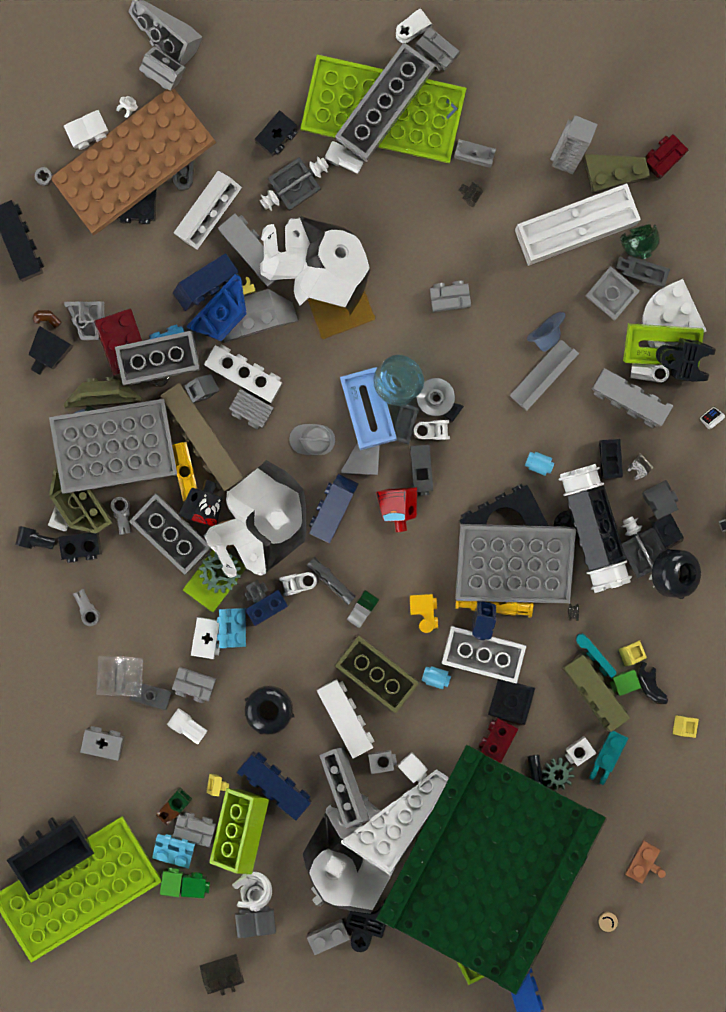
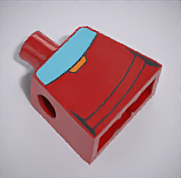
M417 487L377 491L376 494L383 520L385 522L395 521L396 532L407 531L406 521L417 516Z

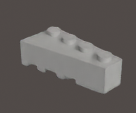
M605 368L601 371L592 387V390L595 391V396L602 400L604 398L611 400L610 404L618 409L623 407L628 410L627 414L635 419L637 417L645 420L643 423L650 428H654V426L658 428L663 425L673 405L668 402L666 405L662 404L657 396L649 393L645 394L642 388L634 384L629 385L627 380Z

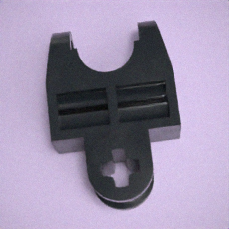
M679 338L677 347L670 345L660 346L656 351V359L664 367L672 369L671 375L675 379L691 382L707 381L709 374L700 371L698 363L703 357L715 355L716 349L697 340Z
M381 906L377 911L371 912V914L349 911L345 927L354 929L351 936V947L354 951H366L370 946L372 936L382 938L386 925L376 920L382 909ZM360 937H363V941L365 943H361V945L358 946L357 941L355 940H359Z

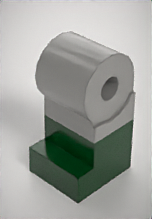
M365 590L348 616L347 621L360 628L380 599Z

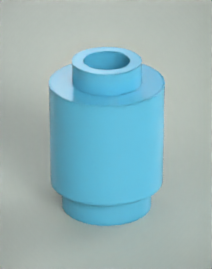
M530 452L525 466L529 467L531 471L546 476L547 473L551 474L554 463L551 462V457L538 452Z
M431 666V668H425L422 681L426 682V685L443 690L444 686H449L451 676L448 675L449 671Z

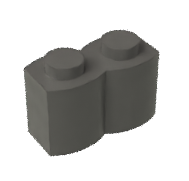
M264 906L257 912L250 911L248 908L239 909V912L235 913L238 938L276 934L274 908Z

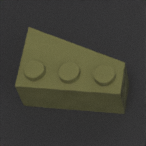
M584 154L582 157L592 194L607 191L624 184L629 185L647 180L650 177L645 157Z

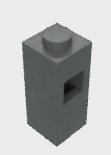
M430 445L410 446L413 487H417L418 496L430 495L429 491H433Z

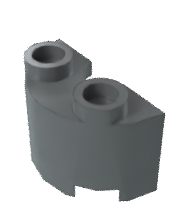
M667 480L646 489L642 493L644 500L651 507L657 519L679 510L676 502L679 500L674 490L670 492L671 487Z

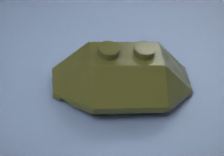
M116 376L105 377L106 381H98V378L86 379L87 382H82L65 401L64 407L143 402V398L129 386H124L122 380H117Z
M54 468L49 497L70 528L98 533L112 524L109 515L93 489L62 494L58 468Z

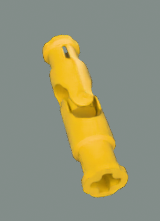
M456 601L455 609L461 607L470 608L471 611H475L477 601ZM490 602L496 605V613L532 617L534 603Z

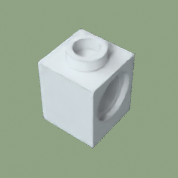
M584 736L565 749L567 751L566 758L571 765L575 763L577 767L596 754ZM578 747L584 749V754L581 757L574 755V750Z
M410 752L398 764V767L413 783L415 781L420 782L427 776L425 773L428 770L427 767L413 752Z

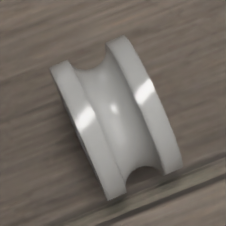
M41 167L36 170L35 180L40 185L46 186L52 182L51 178L53 175L48 168ZM41 172L49 174V177H46V181L39 179Z

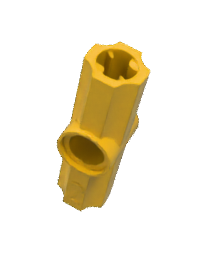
M187 442L172 445L183 502L186 500L191 488L197 489ZM184 466L190 469V474L187 477H182L180 474V470Z

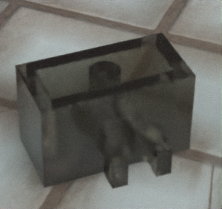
M237 954L200 965L202 980L207 994L220 991L223 996L225 995L224 989L231 988V991L235 992L236 985L245 983Z

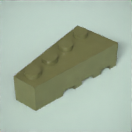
M580 654L562 668L604 729L612 732L628 721L630 717L627 715L624 706L616 700V695L610 687L607 688L604 684L605 680L600 672H596L592 666L594 664L591 659Z

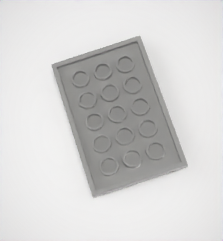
M164 399L49 417L62 494L177 475Z
M460 524L456 601L570 603L576 528Z

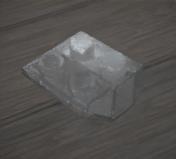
M98 656L96 695L141 697L143 658Z

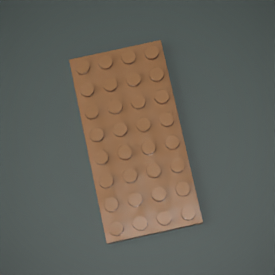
M166 89L109 132L106 138L96 142L52 176L51 180L94 236L208 150L216 141L175 89L172 91Z

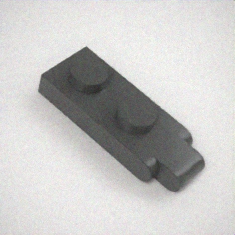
M628 256L627 259L619 257L616 269L623 271L622 275L662 288L665 287L670 271L669 268Z

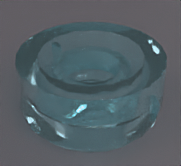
M393 355L377 367L373 383L375 391L383 401L391 405L401 406L407 405L421 393L424 386V376L419 365L414 360L404 355ZM392 376L399 380L402 388L395 385Z

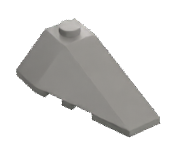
M132 0L128 12L141 31L147 33L151 39L149 41L150 44L156 46L157 49L184 66L197 52L202 36L186 23L144 0Z

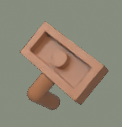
M643 840L625 875L642 884L649 871L656 873L660 878L665 877V871L654 864L661 850Z

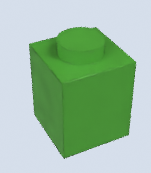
M634 669L613 676L610 682L612 691L614 693L617 692L619 696L641 688Z
M168 867V869H164L160 895L180 896L184 873L179 871L180 868Z

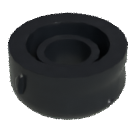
M667 549L660 553L654 561L652 581L657 591L663 596L684 599V597L691 595L700 583V564L697 558L688 551ZM679 569H680V572H681L680 578H678Z
M260 687L244 699L246 701V720L259 734L278 733L289 724L291 718L295 717L290 697L279 687ZM266 701H272L277 705L278 714L272 719H266L260 714V706Z

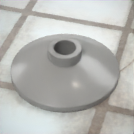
M432 378L425 381L417 392V403L420 409L430 416L446 414L455 402V393L452 386L440 378ZM435 395L440 397V400L437 402L433 401Z

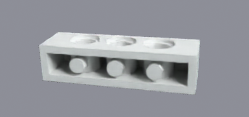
M221 344L218 347L215 345L204 366L272 404L283 385L280 382L281 378L272 372L270 375L264 373V368L256 363L253 366L246 362L248 359L240 354H237V356L230 353L231 349ZM226 358L233 360L231 368L226 369L223 367V361ZM242 368H248L250 374L248 377L242 378L239 375V371ZM259 377L266 378L267 383L264 387L256 385V380Z

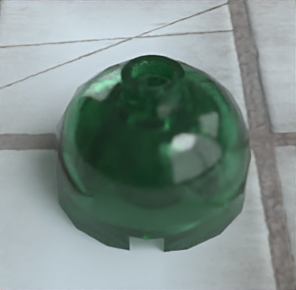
M651 224L633 228L630 230L631 234L627 236L625 233L621 235L620 240L625 252L633 257H641V259L652 256V252L657 249L660 241L656 225L652 228Z

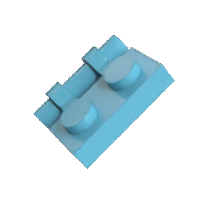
M246 608L219 609V617H217V623H219V634H217L219 648L246 647Z
M158 834L152 859L189 869L195 844L189 843L186 839L172 838L168 834L165 836Z

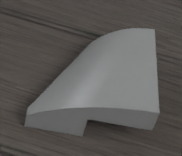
M64 302L65 307L70 311L73 324L78 328L80 339L100 340L94 320L105 317L104 302Z
M357 442L341 473L378 475L380 445L360 450Z

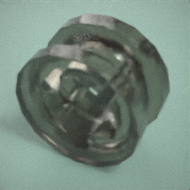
M568 604L569 621L572 619L579 621V604L575 606Z

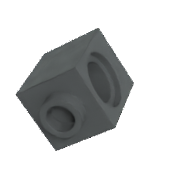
M211 374L197 377L185 385L192 403L207 400L219 392Z

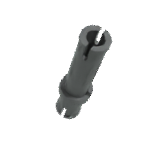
M316 557L307 564L318 576V579L326 583L347 605L356 597Z

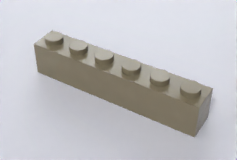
M181 383L176 384L160 395L164 399L166 411L170 409L173 416L171 419L175 425H180L184 430L182 435L187 442L191 441L195 446L192 449L198 458L202 457L205 461V464H203L208 474L213 473L215 476L214 482L219 490L223 489L226 492L245 479L196 405L192 403Z

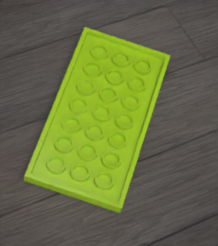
M317 54L300 130L335 138L336 134L384 69ZM427 79L378 148L450 164L467 88ZM452 102L458 109L447 120L446 116L454 109L451 106Z
M123 816L87 837L95 854L29 895L19 880L0 891V913L31 963L162 882L161 877Z

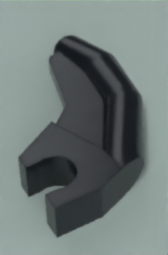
M643 662L639 668L638 680L644 694L655 703L667 704V695L656 684V668L652 667L650 672H646L645 667L647 663Z

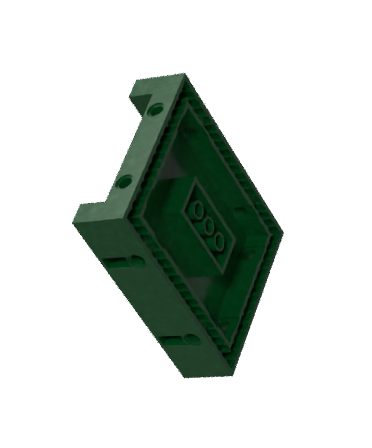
M466 744L376 920L405 933L517 995L607 818Z

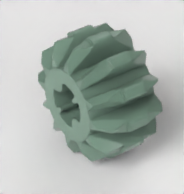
M559 757L558 763L552 758L551 762L553 765L551 766L546 762L545 766L549 769L542 770L543 774H548L542 778L543 781L550 780L547 783L548 787H551L554 783V790H558V785L564 790L565 785L563 783L566 782L568 785H571L572 783L568 778L575 777L573 774H569L574 768H567L569 765L568 760L562 765L563 760L561 757ZM561 769L562 777L559 778L557 776V778H554V771Z

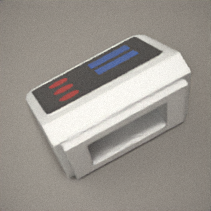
M712 407L700 417V420L708 429H712L725 418V415L716 407Z

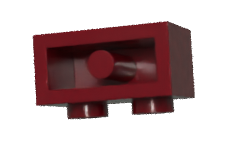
M497 717L496 720H491L487 728L490 732L487 737L483 736L478 747L481 748L480 752L501 763L518 728Z

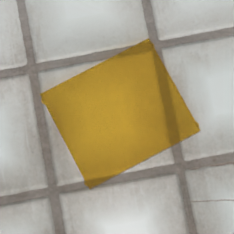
M365 290L351 315H349L346 307L313 298L307 299L322 340L376 320Z

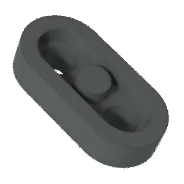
M194 160L173 175V182L179 190H188L192 186ZM181 178H186L187 182L181 184L180 180Z

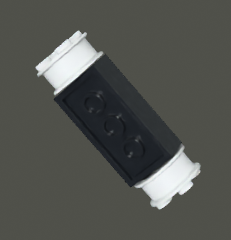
M596 464L560 474L561 478H559V481L563 482L566 492L563 496L568 497V506L573 513L574 526L578 530L579 543L583 548L585 563L589 568L586 574H590L593 584L591 590H594V593L630 583L632 578L627 573L625 566L627 560H625L626 557L604 482H601L597 470L600 468Z

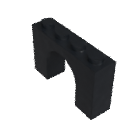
M522 484L512 488L513 492L508 495L504 492L496 496V501L491 504L487 501L479 505V510L474 513L471 510L461 515L462 519L459 520L460 524L487 525L489 516L495 510L506 507L518 512L526 526H549L528 485L523 487Z

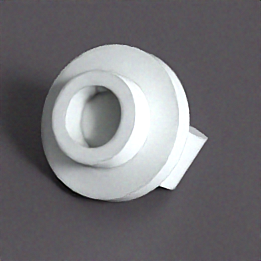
M126 96L121 97L119 100L120 105H118L116 110L119 112L124 107L127 110L124 117L127 118L133 111H136L138 106L132 97Z

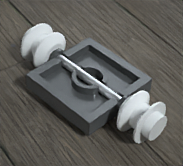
M317 156V162L313 163L310 161V169H307L301 158L298 157L270 176L268 180L276 192L268 190L267 196L261 195L262 199L259 201L265 210L269 208L272 211L271 206L274 204L279 206V199L281 198L290 211L320 191L321 188L313 176L321 178V172L325 171L328 173L327 168H329V165L325 159H320Z
M631 516L622 521L624 525L621 527H626L627 532L625 535H632V538L621 544L625 557L638 579L652 572L654 561L666 549L654 527L639 533L642 525H637L636 521L638 518L634 519Z

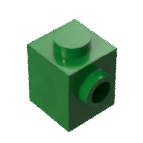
M192 872L191 875L183 876L181 897L205 898L206 893L209 894L210 882H207V876H203V873Z

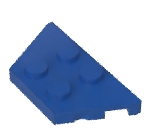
M234 274L187 325V328L222 341L247 314L241 277Z

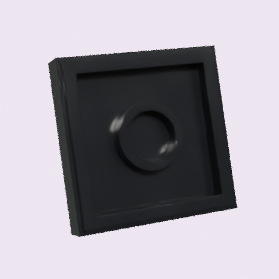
M497 679L488 715L525 725L535 688Z

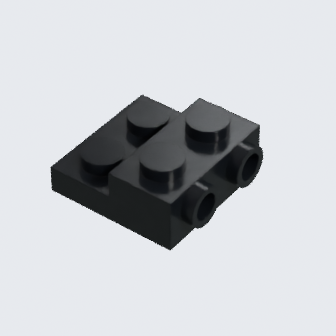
M157 188L119 216L117 220H120V223H131V220L139 221V224H150L151 221H155Z

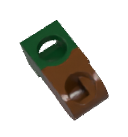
M180 787L156 816L167 826L192 801V798Z

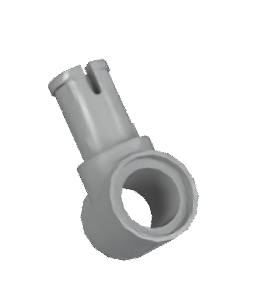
M116 497L111 502V509L118 522L119 535L125 534V532L126 534L132 533L128 518L130 516V503L124 497ZM119 500L125 503V508L122 511L116 509V502Z
M82 589L79 593H74L73 596L80 607L79 611L82 615V622L87 626L99 623L100 613L90 603L85 590ZM88 612H93L96 616L93 623L89 622L86 618Z

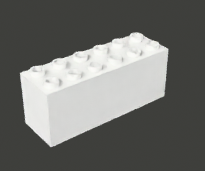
M624 184L517 224L515 232L529 266L634 227L641 219L628 184Z

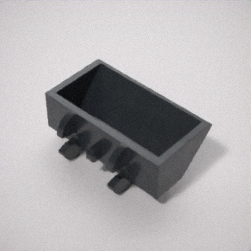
M75 816L60 825L53 817L50 818L48 824L51 831L42 835L40 830H37L35 833L38 839L32 843H29L24 836L18 839L22 849L10 856L7 862L29 895L95 854L85 831Z

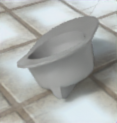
M302 424L291 431L289 441L292 449L297 453L325 455L333 449L335 435L327 426Z

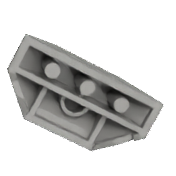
M270 289L244 296L247 314L224 338V342H230L297 322L298 319L293 302Z

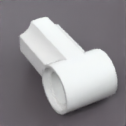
M334 141L331 142L324 157L327 162L336 166L340 165L356 174L359 173L364 163V160Z
M632 363L630 378L662 383L669 377V370L663 365ZM657 369H663L665 371V377L663 379H657L655 377V371Z
M179 708L167 723L170 728L180 734H184L196 744H199L208 731Z

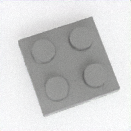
M610 266L586 294V297L615 321L640 290Z

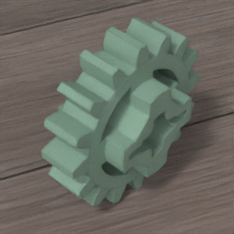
M216 552L215 557L209 554V561L203 560L202 562L205 566L199 567L203 571V574L199 575V577L205 578L202 584L208 583L207 589L210 590L213 587L215 588V593L219 589H221L222 593H225L226 587L232 590L231 584L237 585L238 582L235 578H240L241 575L236 572L237 576L232 578L225 576L217 577L215 569H221L223 565L222 563L220 565L212 563L219 559ZM237 560L232 561L234 566L238 563ZM235 566L237 571L241 570V567ZM208 569L212 572L211 580H209L207 575ZM219 580L228 582L225 585H216Z

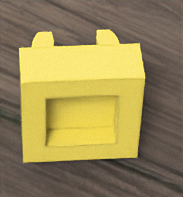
M246 277L247 283L242 286L244 296L256 293L254 284H251L249 277Z
M209 774L208 794L219 796L220 790L226 791V788H229V783L222 781V777L216 774Z

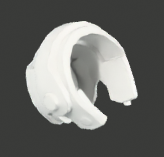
M262 873L242 874L241 878L232 884L235 889L241 887L242 902L238 901V907L248 908L251 911L257 912L267 905L271 899L272 885L269 879Z

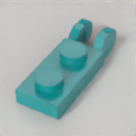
M579 633L576 636V642L581 648L588 649L586 654L593 662L595 660L601 665L599 669L605 676L608 674L611 678L617 674L616 670L585 634Z
M616 731L609 732L594 761L595 765L588 778L593 780L597 775L599 767H601L605 771L600 778L599 784L604 785L629 738Z

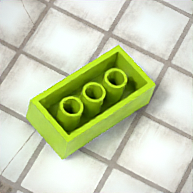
M226 788L210 864L236 874H252L269 802L268 798L242 789Z

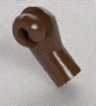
M38 310L32 317L36 324L48 321L55 329L62 323L50 310Z

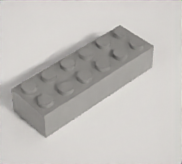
M403 43L336 134V140L367 162L435 70V65L406 43Z

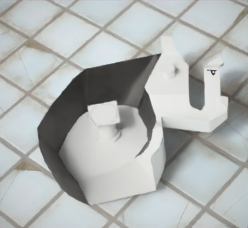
M300 216L298 219L291 218L285 226L286 251L281 253L278 251L276 228L274 224L267 225L263 229L261 240L264 241V260L260 263L261 275L269 280L295 279L294 294L299 306L308 298H313L346 307L349 315H351L364 293L370 273L366 253L360 240L345 228Z
M266 460L230 491H227V505L236 519L210 527L204 536L208 546L217 553L223 565L222 570L228 577L237 576V570L226 550L227 545L235 546L246 569L260 576L266 574V572L305 542L306 502L304 489L290 474Z
M361 794L369 819L371 820L380 810L368 801L367 796ZM330 804L302 853L306 870L323 903L339 909L371 914L393 871L390 875L341 844L343 839L350 836L363 825L345 828L339 810L331 807Z

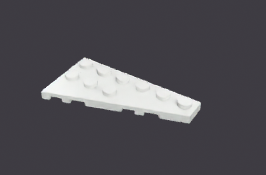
M435 770L420 781L418 785L404 793L402 797L392 802L372 817L370 821L343 839L341 844L390 875L430 816L449 777Z

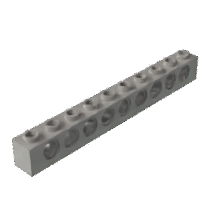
M575 115L572 120L568 119L550 158L553 161L552 167L573 175L591 143L598 124Z

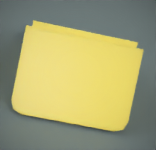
M640 640L618 649L625 666L634 665L647 658Z
M676 715L673 734L696 738L699 719Z

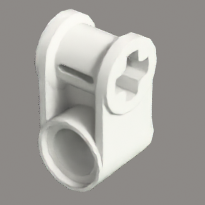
M422 9L416 10L397 26L396 39L400 43L410 42L432 26V23ZM401 30H403L404 32L408 31V35H401Z
M449 420L419 422L414 426L413 435L420 440H450V436H448ZM418 426L426 427L427 434L425 436L418 435Z
M305 572L281 577L280 581H282L285 591L283 595L289 596L314 588L318 582L317 576L312 572ZM306 575H310L314 579L311 586L304 584V577Z

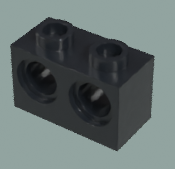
M600 440L601 479L622 478L621 440Z
M99 532L58 537L61 560L67 559V563L78 562L79 557H86V560L98 559L97 555L102 554ZM88 541H92L95 545L94 550L91 552L85 548V544ZM70 543L76 547V551L72 555L66 551V547Z

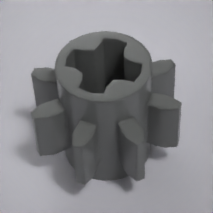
M256 580L245 587L247 592L244 595L248 601L252 599L254 604L267 597L265 592L268 589L264 582L260 584Z

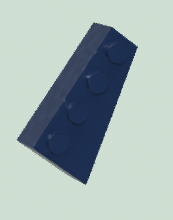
M253 751L236 773L241 777L245 774L247 776L246 779L252 786L260 787L262 789L261 792L272 801L275 800L278 807L294 820H297L311 804L312 801L309 799L311 796L303 789L299 791L295 787L296 783L291 778L287 777L285 779L280 774L282 771L274 764L270 766L263 754L260 752L256 754Z

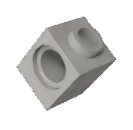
M391 750L368 753L371 774L394 771L397 760L396 754H392ZM380 757H386L389 760L386 766L378 764L377 761Z

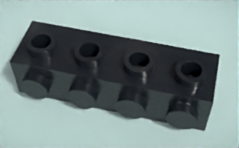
M10 200L0 205V233L19 280L23 282L43 274L42 268L44 264L41 257L36 256L34 250H37L34 240L29 239L27 233L30 230L26 221L22 222L20 215L23 213L19 204H15V202Z

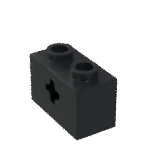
M279 110L257 135L255 142L272 157L275 154L279 155L285 148L284 143L288 139L291 141L298 132L296 130L298 127ZM281 131L282 137L274 139V132L279 133Z

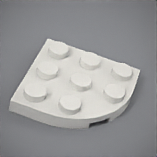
M683 279L657 291L645 307L642 324L703 328L704 332H706V328ZM647 341L649 347L659 348L662 345L675 346L678 344V342Z

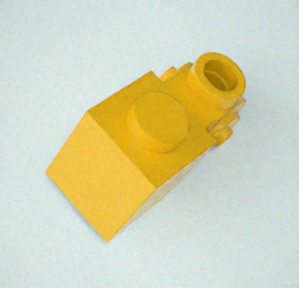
M433 594L409 595L410 614H420L424 617L419 623L420 630L424 633H429L433 629L438 628V617H434V609H437V598H433Z

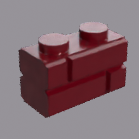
M674 134L670 137L666 135L658 143L660 147L656 151L652 149L645 156L648 169L658 179H661L689 151Z

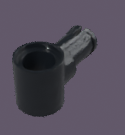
M20 526L15 545L30 549L38 546L53 550L55 539L39 535L35 529Z

